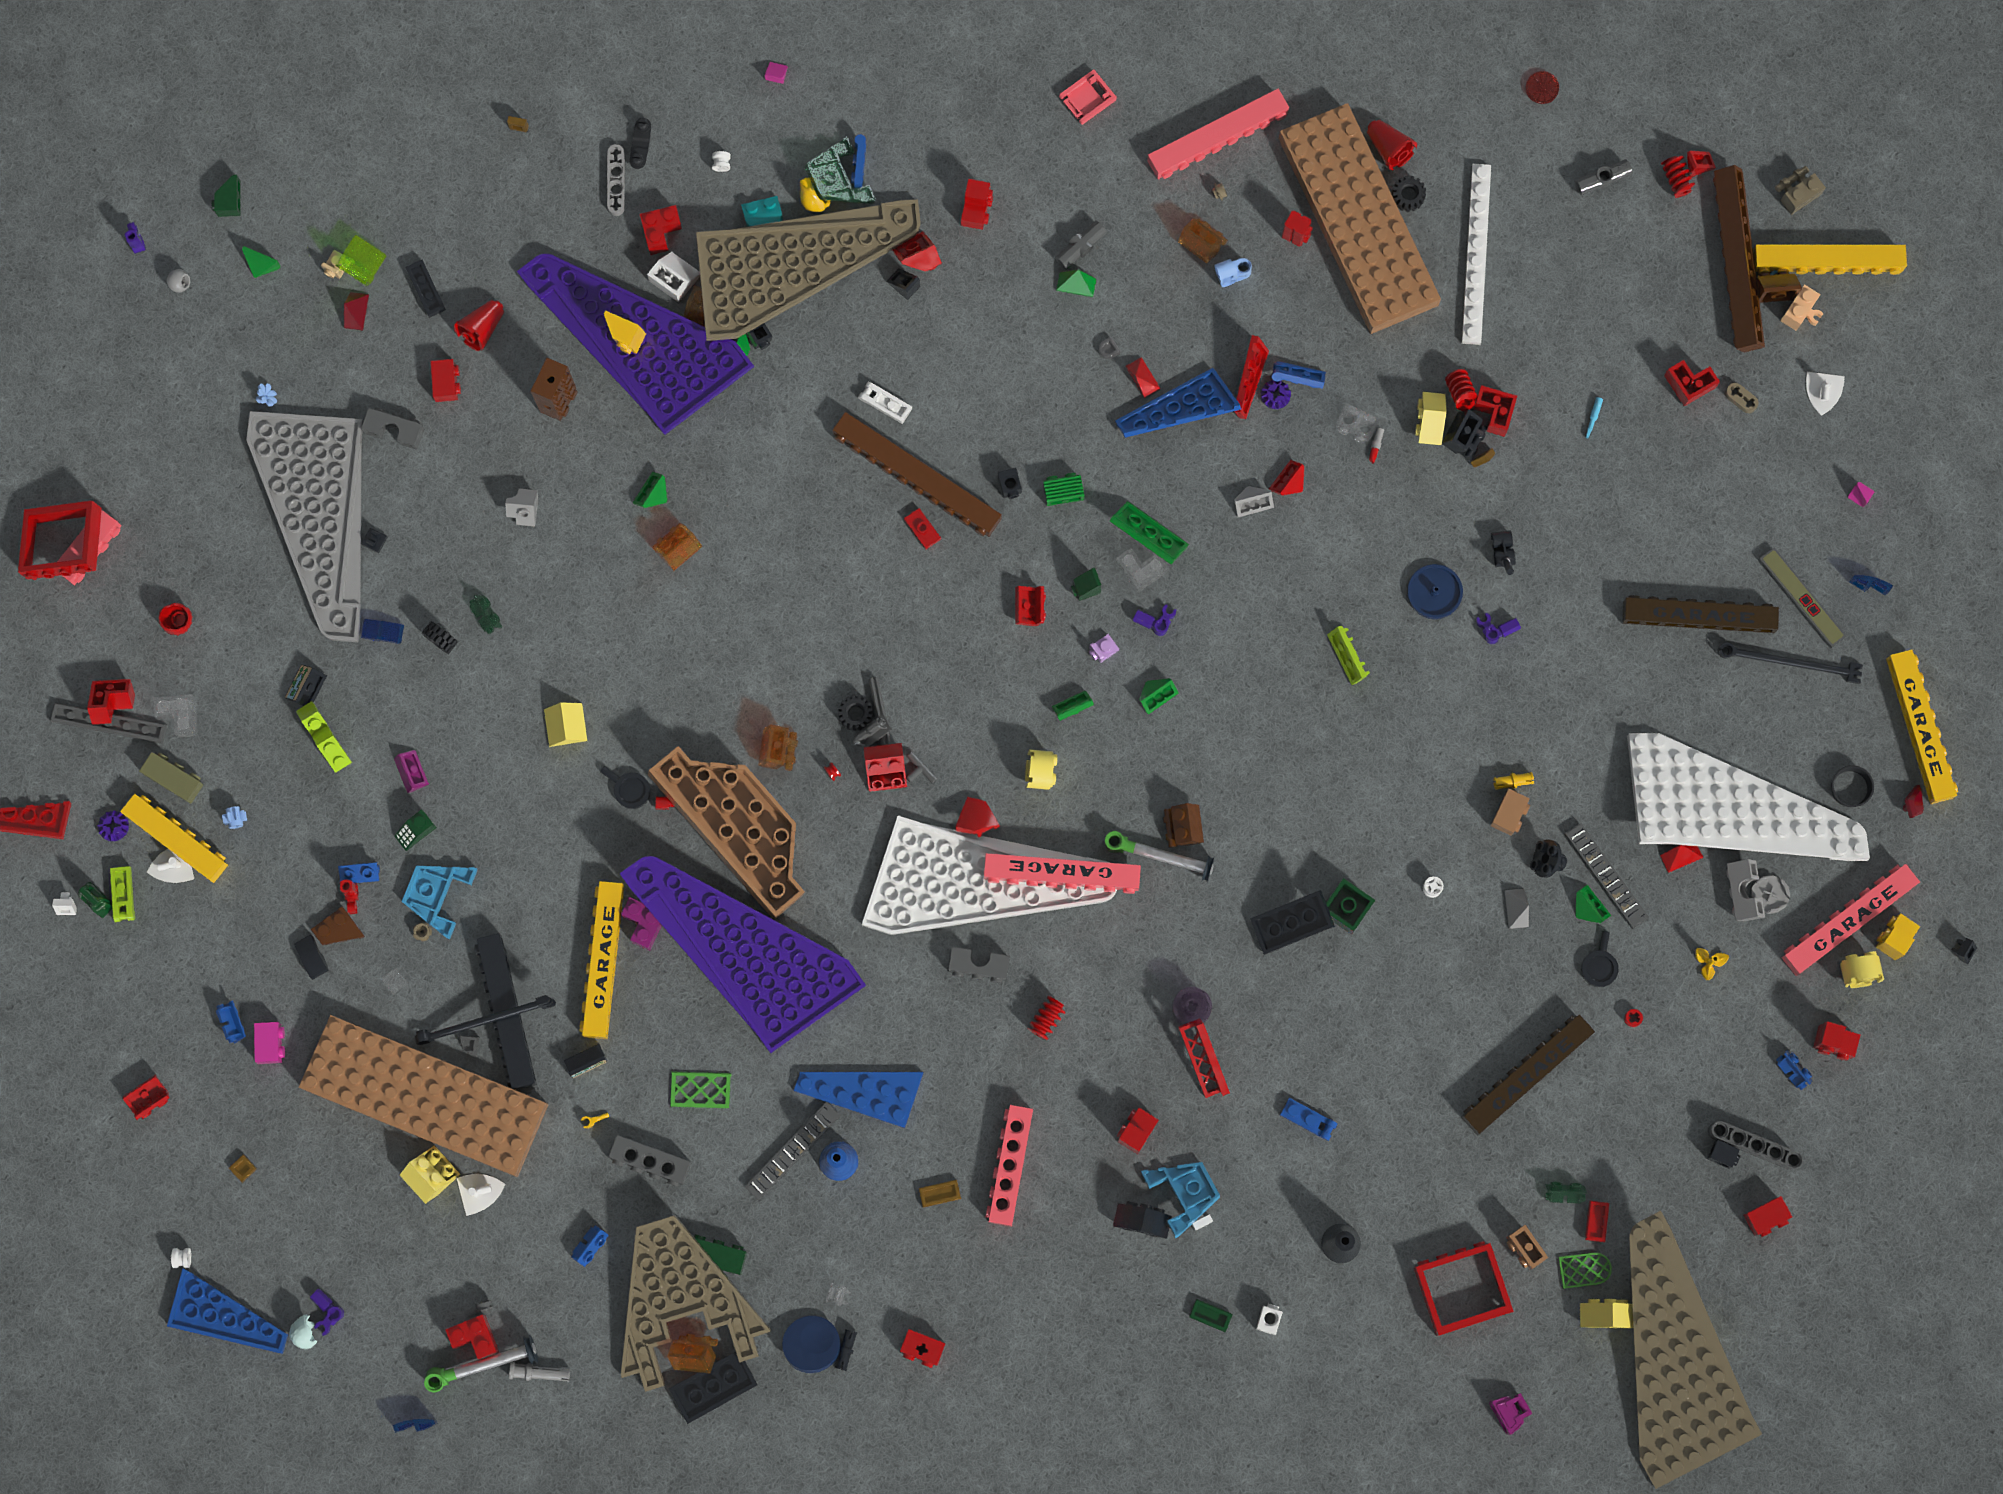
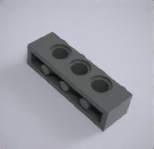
M618 1135L609 1154V1158L613 1159L612 1163L623 1167L624 1164L631 1166L630 1170L640 1174L642 1170L649 1172V1177L660 1180L661 1177L668 1179L667 1183L676 1187L679 1184L684 1185L692 1164L690 1161ZM630 1150L636 1151V1158L632 1161L626 1158V1154ZM646 1158H654L655 1163L652 1167L645 1166ZM672 1164L673 1171L670 1174H665L663 1172L664 1165Z

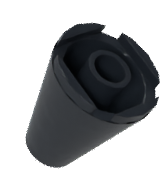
M1335 1224L1324 1232L1321 1246L1328 1259L1336 1263H1346L1357 1256L1361 1241L1358 1233L1351 1226ZM1342 1238L1346 1240L1347 1245L1342 1244Z

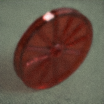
M1539 71L1528 78L1526 93L1535 103L1547 104L1557 97L1559 82L1553 74Z

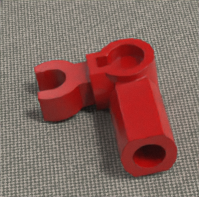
M347 879L340 882V891L345 895L347 912L349 914H357L356 900H359L358 884Z

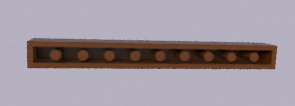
M1732 165L1715 170L1713 183L1717 192L1715 199L1719 208L1718 220L1721 223L1720 237L1724 247L1722 254L1726 263L1724 271L1728 279L1729 309L1732 312L1731 326L1735 335L1733 343L1737 350L1749 352L1764 348L1765 342L1743 169Z
M845 412L834 427V439L839 443L844 444L845 442L854 453H862L866 456L865 459L871 464L877 463L886 474H894L903 485L909 484L918 495L924 494L932 504L936 506L937 504L941 505L947 514L951 516L954 514L959 517V521L966 526L970 524L979 535L990 537L1002 520V514Z

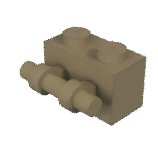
M1807 166L1796 169L1791 176L1783 178L1775 186L1777 192L1785 190L1786 193L1780 201L1791 215L1819 197L1826 188L1815 173L1807 179L1804 175L1809 172ZM1797 180L1799 184L1792 187L1791 184Z

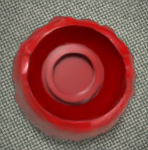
M180 603L169 604L159 612V624L170 635L179 636L184 634L193 623L192 612L188 607Z

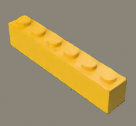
M134 794L120 812L214 883L228 866L224 862L226 858L218 852L213 854L209 851L211 846L203 840L200 843L194 839L196 835L190 830L186 829L183 831L179 828L181 824L173 817L170 820L164 816L166 812L160 807L156 806L154 809L149 805L151 801L143 794L140 797Z

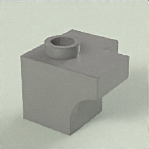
M519 489L516 496L506 499V517L516 518V525L535 526L538 490Z

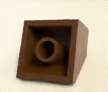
M1780 272L1777 275L1763 273L1756 278L1759 303L1793 301L1802 289L1795 273Z

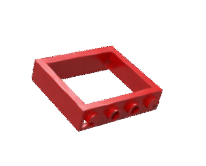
M84 501L24 509L18 573L26 579L37 580V578H54V576L59 575L70 576L75 573L85 574V572L96 571L102 508L94 501ZM86 517L82 559L33 565L37 523Z
M1482 1241L1473 1244L1474 1248L1467 1250L1466 1247L1454 1250L1455 1255L1448 1256L1445 1253L1436 1256L1437 1260L1430 1263L1428 1259L1417 1262L1418 1266L1414 1268L1436 1336L1514 1312L1491 1243L1485 1245V1242ZM1486 1251L1504 1306L1442 1326L1423 1271Z

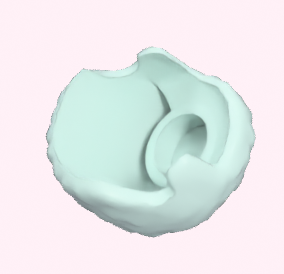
M310 1315L299 1317L290 1327L289 1337L293 1344L301 1349L312 1348L317 1343L311 1331L314 1323L308 1321Z

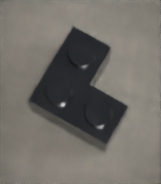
M1126 1201V1204L1118 1203L1113 1227L1167 1239L1170 1228L1167 1220L1172 1219V1216L1165 1214L1164 1209L1154 1207L1152 1210L1151 1205L1141 1203L1140 1207H1138V1203Z

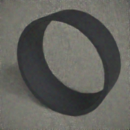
M1848 765L1839 769L1834 775L1831 783V792L1839 804L1846 807H1858L1871 799L1874 793V781L1869 772L1864 768ZM1843 772H1856L1866 781L1867 794L1859 804L1850 805L1844 803L1836 795L1834 780Z

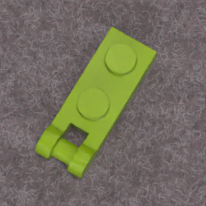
M131 867L110 868L114 922H121L124 919H128V921L135 920ZM126 906V912H121L120 907Z

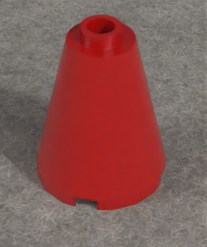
M1374 120L1368 125L1367 134L1390 170H1395L1393 168L1395 166L1398 168L1402 167L1414 155L1412 150L1414 147L1417 149V142L1381 120Z
M497 300L488 301L457 321L453 326L455 333L458 337L462 335L465 339L463 342L471 349L482 351L504 314L503 305Z

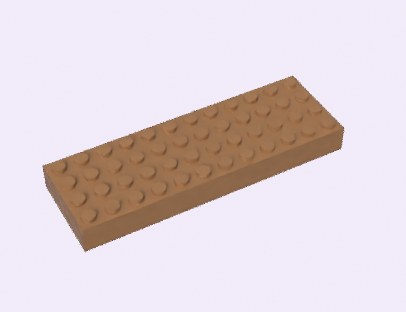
M1344 104L1281 130L1278 139L1370 334L1439 306L1441 298L1349 104Z
M332 1015L328 1019L299 1085V1088L515 1177H518L548 1107V1104Z

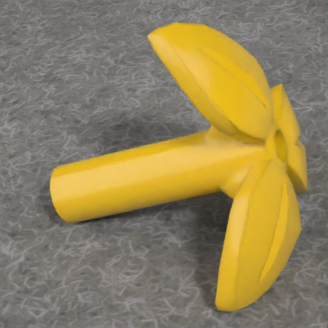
M1697 948L1695 951L1698 962L1706 963L1701 968V974L1706 980L1712 979L1715 974L1712 965L1721 967L1729 959V955L1725 953H1715L1712 957H1709V952L1703 948Z

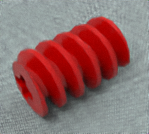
M1674 156L1661 163V165H1664L1663 170L1667 172L1668 183L1673 185L1671 190L1675 192V198L1691 193V188L1695 186L1694 182H1688L1693 177L1686 176L1690 170H1683L1687 163H1680L1684 156Z
M1458 369L1449 373L1445 377V381L1456 408L1464 411L1474 407L1477 393L1470 381L1468 372L1465 369Z
M1047 996V1000L1050 1003L1043 1002L1042 1004L1045 1009L1039 1008L1038 1012L1041 1016H1034L1037 1022H1030V1026L1033 1029L1027 1028L1045 1040L1049 1039L1046 1032L1053 1033L1050 1026L1057 1027L1054 1020L1061 1021V1017L1058 1014L1066 1013L1063 1009L1064 1005L1051 996Z

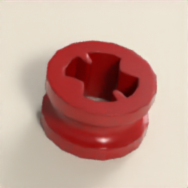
M832 762L829 763L828 767H823L832 781H835L837 776H841Z
M1637 1009L1629 1010L1624 1016L1625 1023L1630 1027H1637L1643 1021L1642 1013ZM1629 1014H1637L1638 1017L1636 1019H1638V1022H1630L1629 1019L1631 1017H1629Z

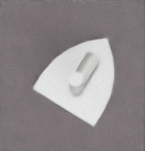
M1807 372V394L1813 407L1821 416L1831 410L1838 402L1842 394L1845 376Z
M169 849L160 853L147 871L154 878L164 882L179 883L194 879L192 866Z
M484 1174L458 1177L457 1182L466 1216L485 1210L493 1204L500 1196L505 1184L497 1178Z

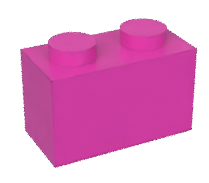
M254 1023L255 1063H282V1058H285V1048L282 1046L285 1030L284 1027H281L280 1023Z

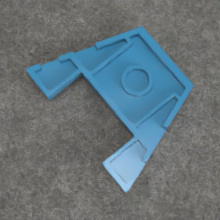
M416 866L402 902L450 940L456 923L439 917L438 914L452 879L472 886L478 869L474 867Z
M1202 1162L1177 1165V1167L1173 1168L1162 1167L1158 1168V1170L1141 1171L1142 1177L1149 1189L1168 1181L1181 1204L1184 1213L1167 1220V1224L1175 1238L1179 1237L1220 1198V1194Z

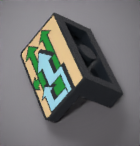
M301 665L285 699L296 702L301 706H305L311 701L314 703L327 675L313 667Z
M600 1044L564 1060L572 1079L608 1062Z

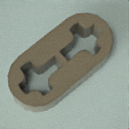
M1732 383L1727 387L1725 391L1727 399L1745 413H1752L1756 410L1759 402L1752 393L1738 383ZM1736 388L1738 390L1737 394L1731 395L1732 390ZM1751 400L1753 402L1752 406L1746 407V401L1749 402Z

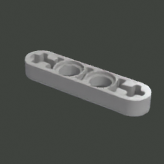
M617 144L610 146L607 151V206L610 214L613 216H620L625 210V153L622 146ZM615 150H618V152L621 153L618 154V162H615L614 155L611 154L614 153ZM615 167L621 169V173L617 176L611 174V170ZM612 186H621V191L613 193L611 191ZM614 198H618V205L621 206L616 211L611 207L615 205Z

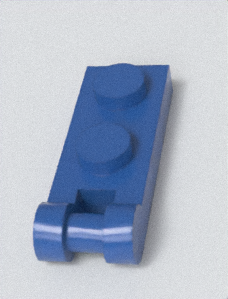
M858 134L855 137L857 155H853V166H856L855 172H852L851 183H854L855 190H862L866 138L864 135Z
M1275 362L1273 364L1272 379L1277 382L1286 380L1295 384L1299 383L1323 389L1326 372L1284 362Z
M1291 1098L1288 1099L1280 1116L1326 1141L1330 1140L1332 1130L1338 1125L1333 1120L1322 1116ZM1320 1123L1326 1125L1323 1131L1318 1129Z

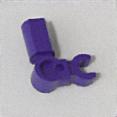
M134 222L127 224L129 231L125 233V237L134 254L145 251L146 247Z
M1165 605L1162 609V616L1155 620V617L1138 609L1132 621L1148 629L1152 628L1156 635L1163 636L1167 633L1171 623L1170 619L1175 617L1177 610L1174 609L1173 613L1168 614L1166 612L1168 605Z
M1485 613L1486 622H1482L1479 617L1476 618V623L1479 627L1483 628L1485 640L1489 644H1496L1499 637L1502 636L1504 638L1521 629L1516 618L1499 625L1498 628H1495L1490 623L1491 616L1488 613Z
M317 1289L310 1296V1299L323 1312L326 1311L327 1314L324 1316L323 1321L315 1324L314 1328L317 1329L320 1325H324L325 1331L322 1335L325 1336L330 1332L331 1325L334 1326L344 1317V1310L340 1306H334L333 1301L320 1289Z

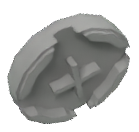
M1767 875L1755 881L1751 888L1750 896L1751 898H1762L1764 913L1773 914L1786 907L1790 899V891L1784 880L1773 875Z

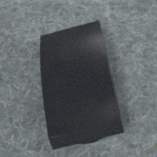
M311 934L294 943L301 962L312 980L329 971L325 958L319 952L316 941Z

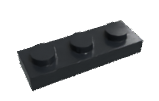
M423 259L406 266V270L428 317L430 318L445 311L444 304Z

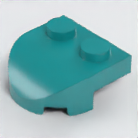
M778 196L741 204L747 227L783 221Z

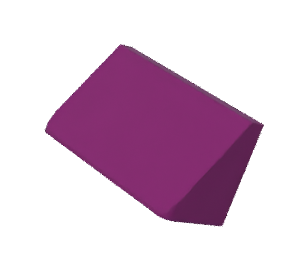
M415 750L398 754L394 758L407 793L429 785Z

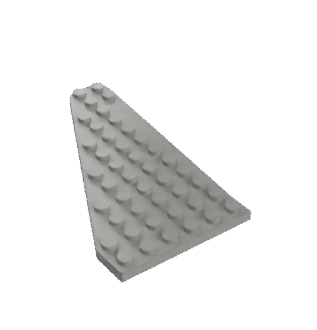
M250 411L247 443L319 630L329 640L358 643L361 608V469L363 432L361 427L363 419Z

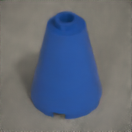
M833 1142L822 1150L819 1165L826 1177L835 1181H843L856 1172L858 1156L851 1145L845 1142ZM836 1156H840L841 1158L839 1161L836 1162L833 1160Z

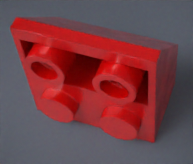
M902 743L864 747L869 792L907 787Z

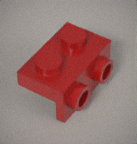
M1026 586L1015 587V624L1038 626L1044 623L1046 618L1044 610L1046 593L1044 592V586L1036 588Z
M156 1074L122 1097L134 1113L136 1120L146 1118L152 1113L151 1110L157 1106L159 1108L164 1106L170 1098L168 1090Z

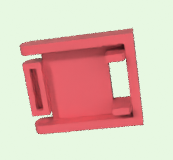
M1095 70L1089 72L1059 95L1061 100L1068 97L1063 103L1076 119L1082 117L1079 120L1081 125L1117 99ZM1096 81L1106 92L1102 95V98L1092 87V84Z

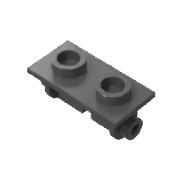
M884 713L855 734L853 743L861 745L863 751L864 747H870L892 730Z

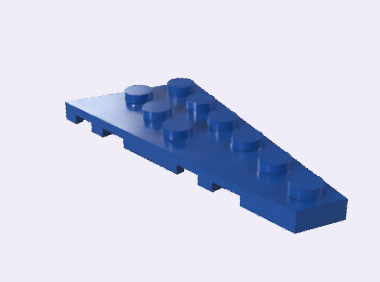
M1211 368L1115 420V423L1126 438L1241 410V406L1214 368Z
M800 1072L794 1091L905 1128L924 1072Z
M185 1268L182 1269L167 1323L168 1327L283 1354L288 1337L287 1333Z

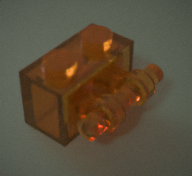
M1193 218L1183 228L1178 242L1205 263H1208L1218 254L1221 245L1224 246L1228 240L1223 237L1220 231H1215L1211 228L1208 222H1203L1199 218L1197 220Z
M681 523L676 527H671L669 529L670 532L663 538L657 539V543L652 546V549L660 555L662 560L673 571L703 547L695 535Z
M772 724L764 728L758 766L777 770L785 762V770L792 771L793 764L796 761L794 756L795 747L798 746V740H796L797 733L790 732L788 738L789 728Z
M694 1334L680 1335L679 1340L672 1341L667 1357L674 1370L710 1373L716 1358L711 1346L716 1347L718 1339L711 1338L710 1336L695 1337Z

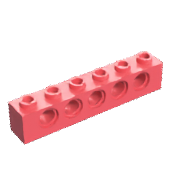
M1010 1105L1009 1109H1005L1003 1120L1007 1121L1006 1129L1002 1128L1000 1140H1003L1002 1148L998 1147L996 1159H999L1000 1162L999 1167H995L993 1179H996L995 1187L991 1186L989 1198H993L992 1206H987L986 1218H989V1223L1012 1227L1033 1109ZM1019 1122L1022 1128L1020 1131L1014 1132L1010 1128L1011 1124ZM1008 1142H1017L1018 1149L1016 1151L1008 1150ZM1007 1160H1011L1015 1164L1014 1169L1011 1171H1007L1003 1167L1004 1162ZM1006 1179L1011 1182L1010 1189L1003 1190L1000 1188L1002 1180ZM999 1199H1005L1008 1203V1206L1003 1210L998 1209L996 1206V1202Z

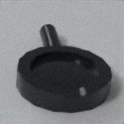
M603 766L600 770L603 775L616 783L614 795L621 806L627 809H637L648 802L651 788L644 776L638 773H627L619 777L606 766Z
M1602 931L1599 951L1589 953L1581 965V973L1584 980L1594 987L1610 985L1617 978L1619 972L1616 959L1607 952L1610 935L1608 931Z

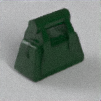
M91 882L86 883L77 892L78 897L102 919L113 909L111 901Z

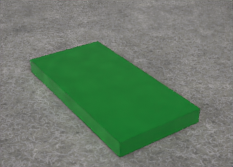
M1128 501L1110 519L1111 523L1171 565L1189 545Z

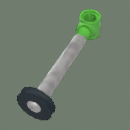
M1111 831L1105 837L1106 849L1111 853H1124V851L1200 872L1203 873L1202 881L1206 880L1207 883L1213 871L1215 857L1210 858L1208 856L1206 863L1130 841L1128 837L1123 836L1118 831ZM1112 838H1117L1120 843L1117 846H1111L1109 841Z
M529 1335V1338L524 1337V1346L448 1370L432 1367L426 1373L424 1386L429 1392L434 1393L440 1391L443 1386L449 1385V1381L528 1357L531 1364H533V1361L538 1363L534 1341L531 1335ZM437 1377L440 1381L433 1383L430 1378Z

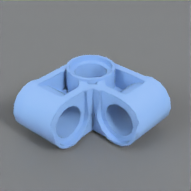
M1241 258L1235 261L1228 259L1215 264L1214 270L1221 287H1227L1248 278L1251 275V262L1248 259ZM1244 265L1248 270L1242 272L1238 268Z

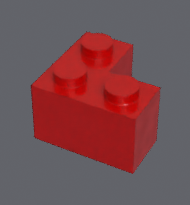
M968 179L961 226L983 230L984 224L988 225L990 214L987 213L988 207H992L993 190H991L989 182Z
M676 205L640 214L650 255L668 251L664 234L682 229Z
M1684 360L1670 367L1664 375L1683 406L1714 390L1720 383L1710 366L1694 375Z
M1481 385L1473 409L1491 414L1486 432L1505 437L1517 395Z
M131 679L92 681L87 706L92 724H109L112 722L114 710L133 709L135 693Z
M1827 1021L1818 1026L1813 1048L1818 1049V1053L1824 1055L1836 1054L1838 1059L1848 1061L1856 1056L1861 1034L1847 1031L1845 1026Z
M1138 1108L1137 1111L1132 1110L1127 1119L1130 1121L1127 1126L1123 1124L1117 1134V1137H1119L1118 1143L1137 1155L1159 1121L1141 1108Z
M482 1314L445 1329L451 1347L454 1349L472 1343L477 1359H483L499 1353L486 1315Z

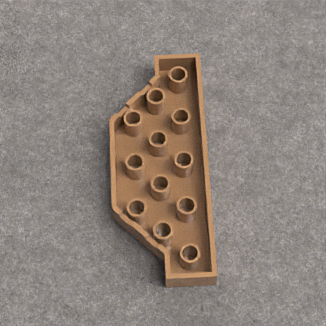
M678 746L648 771V776L773 920L803 896L805 891L792 877L796 823L746 765L691 761Z

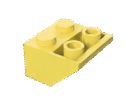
M435 1145L410 1161L400 1174L403 1180L425 1204L438 1196L460 1175Z

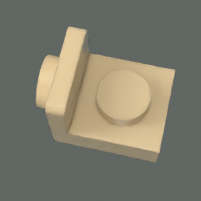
M333 250L326 263L323 262L321 267L324 270V274L328 277L340 279L351 259Z

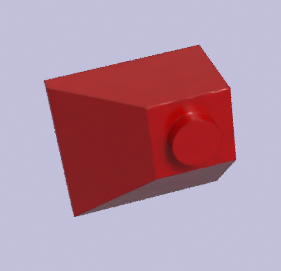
M923 231L891 250L903 265L925 272L933 270L942 264L935 245Z

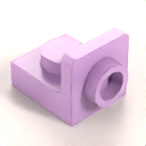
M1109 634L1096 643H1091L1089 647L1091 657L1094 660L1098 659L1100 663L1119 651V648Z

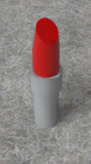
M1377 428L1374 441H1372L1369 461L1374 464L1382 444L1381 440L1384 433L1382 428Z

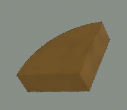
M1493 448L1471 461L1472 466L1476 468L1489 462L1495 455Z

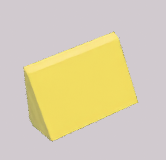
M558 703L544 709L549 747L587 741L582 703Z

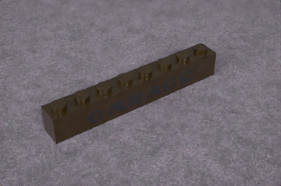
M1630 595L1623 601L1622 624L1775 633L1778 630L1779 607H1773V604L1754 606V603L1750 602L1738 605L1733 601H1725L1722 604L1716 603L1715 600H1705L1704 602H1697L1696 599L1678 601V598L1659 600V597L1655 596L1643 599L1638 595Z
M1580 1014L1576 1017L1573 1015L1564 1022L1566 1026L1562 1030L1557 1028L1550 1034L1552 1038L1547 1043L1543 1040L1535 1047L1536 1053L1526 1055L1521 1060L1523 1064L1519 1068L1514 1066L1506 1073L1508 1077L1504 1081L1500 1078L1492 1085L1493 1091L1489 1094L1484 1092L1478 1098L1480 1102L1476 1106L1471 1104L1463 1111L1465 1115L1462 1119L1477 1136L1595 1033Z

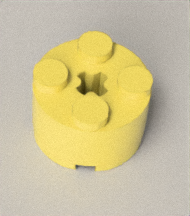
M1029 749L1028 755H1031V758L1026 761L1025 782H1028L1025 785L1026 788L1050 790V787H1053L1056 782V773H1053V768L1057 765V754H1053L1052 751Z
M1876 951L1867 952L1865 956L1857 957V954L1848 955L1845 957L1846 960L1840 963L1846 988L1849 985L1850 988L1870 986L1874 980H1877V983L1884 980L1880 958Z

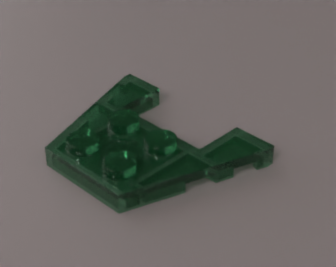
M848 137L843 138L826 152L809 161L804 168L820 200L872 204L876 201L870 185L853 189L840 162V157L851 155L854 152Z

